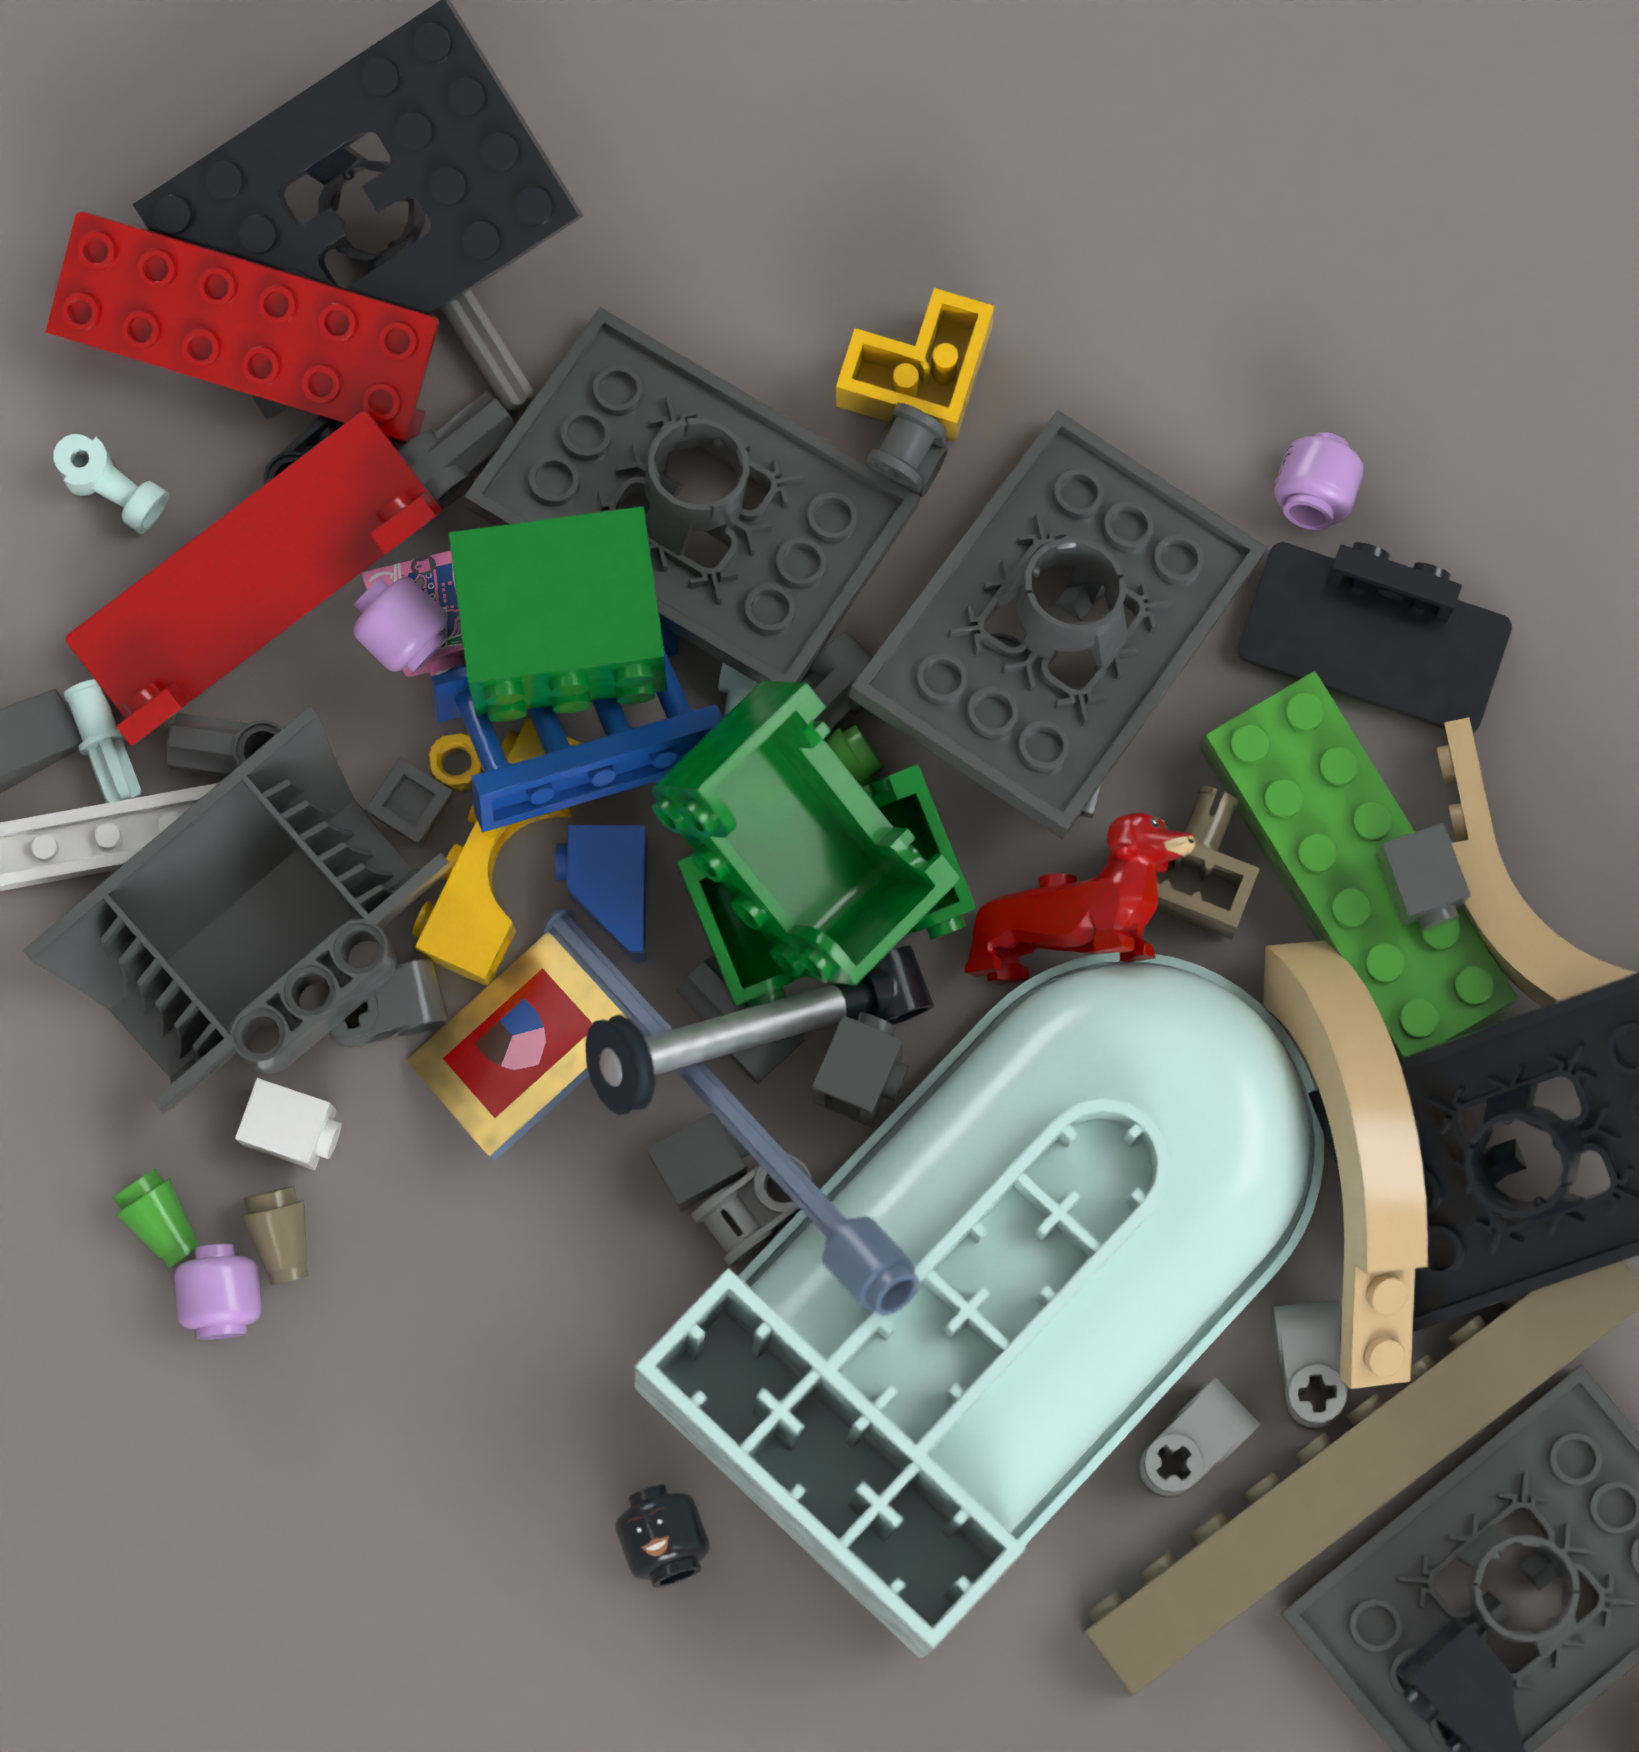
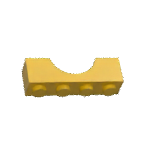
M528 718L520 733L510 730L501 745L508 763L512 764L545 754L534 725ZM566 736L569 745L582 744ZM473 804L468 815V821L475 825L464 847L455 843L446 857L451 867L441 879L447 882L436 904L429 900L426 901L413 926L412 935L419 938L415 945L419 955L425 959H432L433 963L485 987L492 983L517 932L513 921L500 908L494 896L493 870L498 854L507 840L524 826L542 819L572 818L578 805L482 833L474 813Z

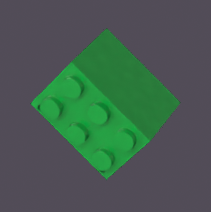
M644 506L449 532L468 684L476 716L488 715L490 721L507 722L525 717L528 709L552 706L553 711L556 713H574L590 708L591 701L617 698L619 704H640L653 700L656 697L655 692L667 691L665 655Z

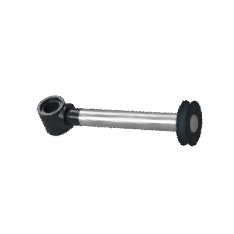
M902 946L891 949L856 985L836 983L645 1038L633 1021L621 1014L611 1016L608 1021L605 1019L594 1021L587 1032L585 1043L586 1064L598 1097L610 1111L618 1115L629 1114L632 1109H646L653 1098L655 1075L836 1024L841 1021L843 1015L851 1019H858L860 1012L895 1025L931 1010L934 1004L912 946Z

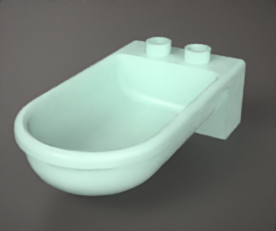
M1120 952L1073 959L1051 967L1028 979L1008 993L973 1027L827 1181L820 1191L846 1219H856L859 1217L873 1218L913 1261L915 1265L914 1273L919 1278V1287L911 1301L901 1310L891 1315L881 1316L875 1310L864 1309L823 1264L822 1255L827 1237L800 1210L738 1276L728 1268L635 1366V1389L919 1658L924 1657L934 1649L1026 1549L1025 1545L1274 1277L1291 1256L1313 1214L1321 1186L1324 1166V1133L1308 1095L1309 1092L1315 1089L1307 1066L1294 1042L1280 1023L1261 1003L1241 987L1202 966L1155 954V959L1124 963L1120 961Z

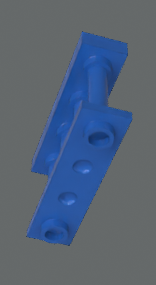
M660 625L665 655L667 691L656 692L667 719L633 728L630 727L621 704L617 702V698L594 700L592 704L606 737L573 746L569 745L558 716L553 711L552 706L528 709L527 711L545 754L514 764L508 763L493 724L488 719V715H475L468 684L466 664L455 666L445 673L431 676L434 714L437 722L442 723L462 717L484 770L483 773L471 776L474 813L482 833L659 781L723 719L717 704L698 710L690 708L668 658L678 654L677 634Z

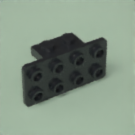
M1279 542L1271 548L1237 648L1241 660L1298 680L1316 671L1328 690L1444 729L1445 722L1469 717L1473 734L1478 730L1512 631V623L1507 616L1458 600L1463 584L1449 580L1451 575L1446 570L1421 562L1414 563L1412 568L1389 560L1390 554L1375 545L1355 542L1351 548L1340 544L1335 559L1286 542Z

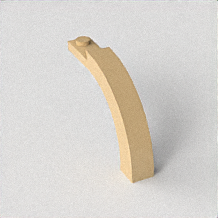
M1470 718L1445 722L1449 745L1437 747V753L1444 785L1457 782L1461 803L1449 805L1456 838V842L1451 844L1471 895L1462 908L1501 971L1524 994L1541 1007L1636 973L1635 971L1603 962L1579 950L1557 935L1524 901L1510 879L1499 853Z
M1325 940L1265 946L1263 1007L1286 1027L1309 1064L1325 1106L1338 1161L1344 1213V1275L1339 1380L1350 1389L1409 1382L1411 1377L1415 1268L1427 1267L1428 1230L1421 1152L1411 1101L1401 1065L1389 1032L1369 991L1353 967Z

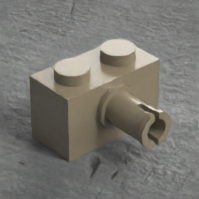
M1201 786L1198 791L1199 796L1184 833L1194 835L1195 848L1186 856L1168 861L1169 864L1166 872H1156L1158 891L1156 911L1232 940L1260 868L1218 851L1239 800L1224 792L1216 814L1211 816L1209 811L1218 789Z

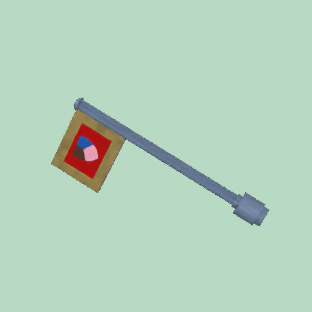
M567 908L552 912L543 924L544 935L406 1059L409 1065L493 1161L497 1160L589 1076L586 1064L585 1043L588 1029L594 1021L601 1019L608 1021L611 1016L621 1014L631 1019L644 1037L673 1030L575 923L576 914ZM703 1062L675 1069L678 1075L827 1237L822 1255L823 1264L864 1309L875 1310L881 1316L891 1315L905 1307L918 1290L919 1278L914 1273L915 1265L913 1261L883 1228L871 1217L846 1219Z

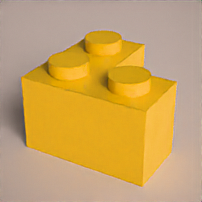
M934 288L915 346L854 328L836 384V407L889 422L892 419V411L898 402L905 403L939 421L947 430L945 433L946 440L956 443L993 327L994 305Z

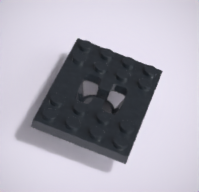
M450 0L438 1L133 204L149 231L338 288L342 287L335 282L324 262L325 255L330 249H336L338 252L355 260H371L367 275L342 289L428 315L436 313L583 217L582 212ZM373 132L379 137L388 151L390 163L368 161L349 147V145L367 133ZM365 169L381 173L362 186L378 213L395 202H408V222L402 236L397 241H391L388 244V249L376 254H371L354 247L344 237L347 234L345 220L336 213L338 211L342 186L348 180H352L355 173ZM308 174L323 184L324 187L318 199V215L303 224L296 219L285 201L284 193L290 184ZM426 213L431 222V229L425 237L417 241L425 224ZM252 395L266 419L274 418L291 407Z
M1639 971L1399 1058L1417 1128L1423 1165L1428 1230L1427 1267L1415 1268L1412 1332L1639 1255ZM1560 1076L1568 1078L1574 1085L1581 1103L1580 1115L1564 1121L1551 1110L1535 1106L1534 1100L1538 1083ZM1316 1088L1309 1092L1308 1095L1339 1172L1329 1120L1319 1089ZM1487 1102L1483 1123L1471 1138L1464 1120V1113L1468 1108ZM1513 1120H1521L1532 1127L1547 1132L1551 1136L1552 1146L1560 1152L1563 1166L1560 1180L1562 1184L1552 1196L1547 1199L1537 1196L1533 1201L1527 1202L1511 1198L1495 1186L1506 1176L1527 1169L1516 1138L1484 1148L1489 1142L1493 1133L1492 1127L1495 1124L1502 1122L1508 1125ZM1591 1150L1597 1152L1603 1159L1610 1177V1188L1587 1197L1568 1192L1577 1178L1581 1160L1580 1155L1585 1151ZM1502 1215H1506V1216H1510V1217H1514V1218H1521V1217H1527V1218H1524V1219H1521V1220H1518V1221H1509V1220L1505 1219Z

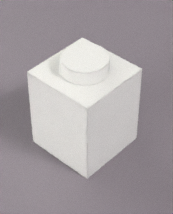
M257 1078L235 1139L244 1147L315 1171L320 1157L330 1159L339 1138L341 1123L334 1121L337 1110L330 1102Z

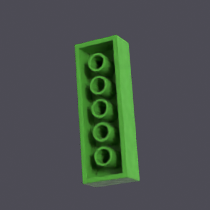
M1316 671L1205 734L1200 749L1225 791L1239 800L1236 809L1318 941L1325 940L1344 957L1366 986L1389 1032L1398 1059L1465 1035L1505 1012L1518 999L1517 995L1462 907L1456 908L1459 918L1436 928L1422 930L1419 921L1401 927L1375 854L1382 843L1415 831Z

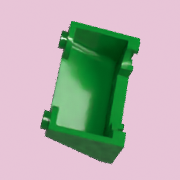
M914 765L872 784L863 786V790L893 827L910 830L915 837L911 845L920 853L924 860L929 861L935 854H942L961 877L906 935L926 929L930 939L933 940L967 926L962 914L976 909V906L919 765ZM692 855L676 861L675 865L734 1006L747 1002L749 1008L787 998L783 986L805 976L801 974L798 978H794L775 963L770 955V949L773 945L760 929L754 930L736 915L731 907V902L735 898L721 881L715 882L707 877L694 863Z

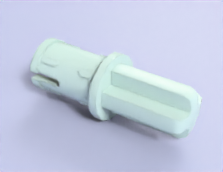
M95 679L84 681L68 688L64 692V697L69 703L83 741L78 749L81 755L89 757L105 802L110 803L139 797L141 795V787L124 745L126 739L116 727L117 724L105 692Z

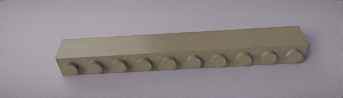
M1620 1261L1503 1301L1502 1303L1507 1310L1488 1324L1485 1323L1480 1315L1476 1316L1448 1338L1455 1346L1453 1351L1437 1363L1433 1361L1429 1354H1426L1411 1366L1410 1381L1401 1382L1404 1388L1385 1403L1375 1393L1347 1414L1346 1418L1353 1427L1332 1442L1326 1432H1324L1296 1453L1294 1456L1301 1464V1467L1282 1481L1273 1471L1242 1494L1250 1505L1229 1521L1225 1514L1220 1511L1192 1532L1191 1536L1198 1544L1196 1547L1178 1560L1169 1550L1141 1571L1139 1575L1146 1585L1125 1600L1121 1593L1116 1590L1086 1614L1094 1624L1085 1630L1083 1634L1130 1696H1134L1639 1310V1280L1625 1262Z

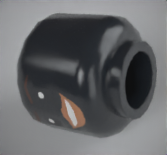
M665 1485L651 1486L629 1497L631 1508L621 1514L616 1521L615 1528L629 1569L634 1577L651 1580L653 1587H664L699 1573L702 1570L699 1562L708 1554L710 1543L693 1498L685 1493L668 1494Z

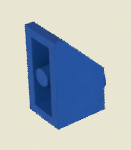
M568 825V843H556V881H567L570 899L633 962H646L648 836L645 825Z

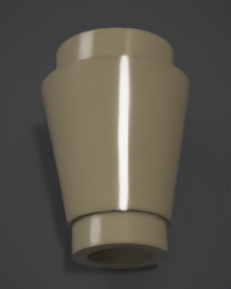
M290 1186L245 1197L244 1202L247 1213L241 1216L265 1271L269 1275L271 1285L309 1276L306 1266L304 1200H297L295 1187Z

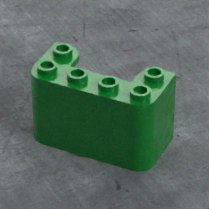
M762 681L652 787V794L656 800L652 805V809L658 819L668 829L677 834L682 833L696 850L692 854V859L697 867L715 882L721 881L735 898L731 902V907L736 915L750 928L761 930L773 945L770 949L771 957L784 972L794 978H798L803 974L824 983L830 981L856 985L932 909L961 877L942 854H935L929 861L924 860L920 853L911 845L915 837L910 830L893 827L825 742L824 738L831 732L823 721H813L826 707L806 682Z

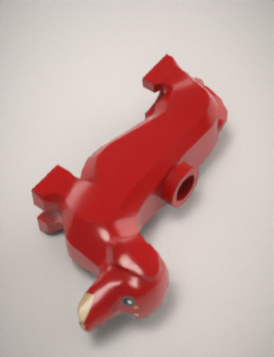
M1132 813L1117 818L1110 825L1107 832V844L1110 850L1108 862L1103 871L1096 877L1077 882V877L1071 874L1056 873L1043 875L1038 878L1039 888L999 896L979 909L973 928L969 959L964 965L965 974L974 977L987 976V981L999 985L1028 980L1029 968L1021 965L1019 957L1032 954L1038 948L1085 955L1120 952V961L1124 963L1155 959L1153 945L1146 942L1142 936L1145 927L1157 909L1156 872H1166L1169 864L1168 861L1191 853L1195 848L1194 835L1170 831L1164 820L1148 813Z

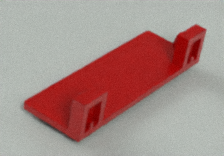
M82 211L78 212L74 218L45 332L343 423L348 422L358 413L367 411L386 436L406 441L419 435L426 411L416 407L439 326V320L435 316Z
M362 411L66 636V643L124 716L125 720L116 727L132 747L329 596L435 518L443 510L370 413Z

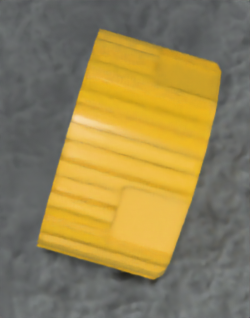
M462 732L454 735H442L431 746V751L428 753L429 769L432 777L452 789L454 793L456 791L464 793L465 790H472L471 776L484 772L470 736L464 735ZM458 749L466 751L471 757V767L460 775L446 773L443 769L445 757Z

